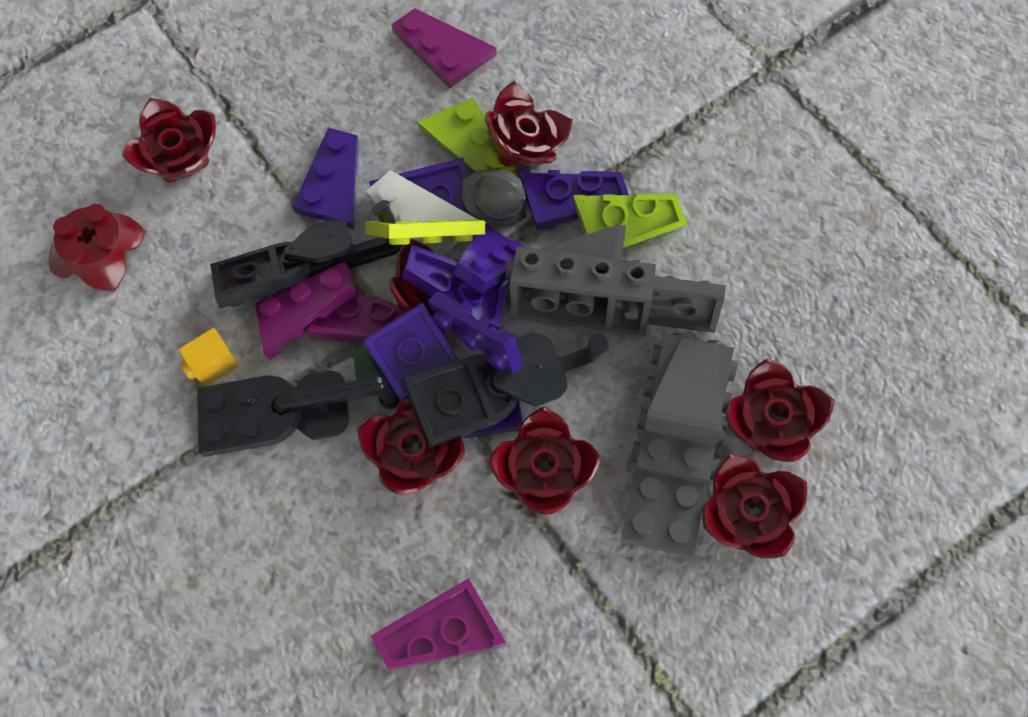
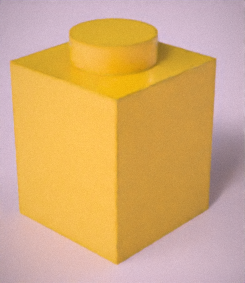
M215 328L178 349L185 360L180 363L181 368L190 381L197 378L203 387L210 385L239 367Z

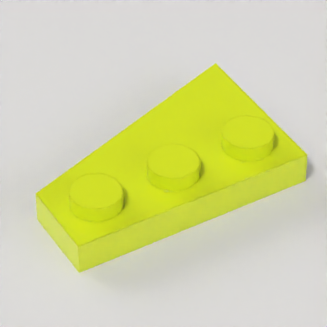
M427 220V223H422V221H395V224L365 221V235L389 238V244L392 245L410 244V238L421 237V243H441L442 236H453V241L465 242L472 241L473 235L485 234L484 220Z

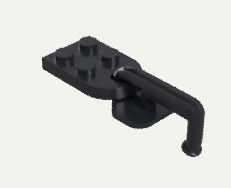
M382 200L375 204L372 213L378 216L380 222L395 224L396 220L390 208V202ZM334 219L306 228L292 242L273 244L210 264L215 299L219 309L228 306H239L253 298L271 296L279 290L301 282L306 277L310 278L343 262L351 269L395 255L400 251L402 245L389 244V238L382 237L353 245L345 221Z
M532 333L515 339L523 363L515 375L505 368L501 371L494 368L485 359L486 354H477L404 378L403 385L428 449L500 423L512 412L518 399L532 406H541L559 399L567 389L565 373L594 363L601 354L607 351L609 347L608 338L600 333L594 334L589 338L587 348L557 357L551 341L546 336Z
M332 370L308 374L296 388L285 379L273 375L197 388L199 454L203 457L275 445L287 439L296 429L311 440L336 437L345 431L349 423L348 400L379 395V402L383 408L394 409L398 406L400 399L388 380L382 376L346 382L340 373Z

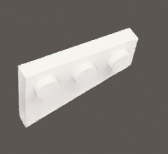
M391 170L365 191L375 204L382 200H388L396 221H422V223H427V220H478ZM442 236L441 243L422 244L428 246L436 254L445 256L459 242L453 241V236ZM421 237L410 238V240L414 239L421 243Z

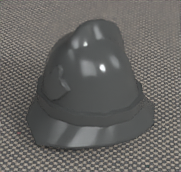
M499 169L477 170L463 180L461 198L468 213L476 219L484 220L487 225L502 227L512 226L526 218L527 200L521 180L514 173Z

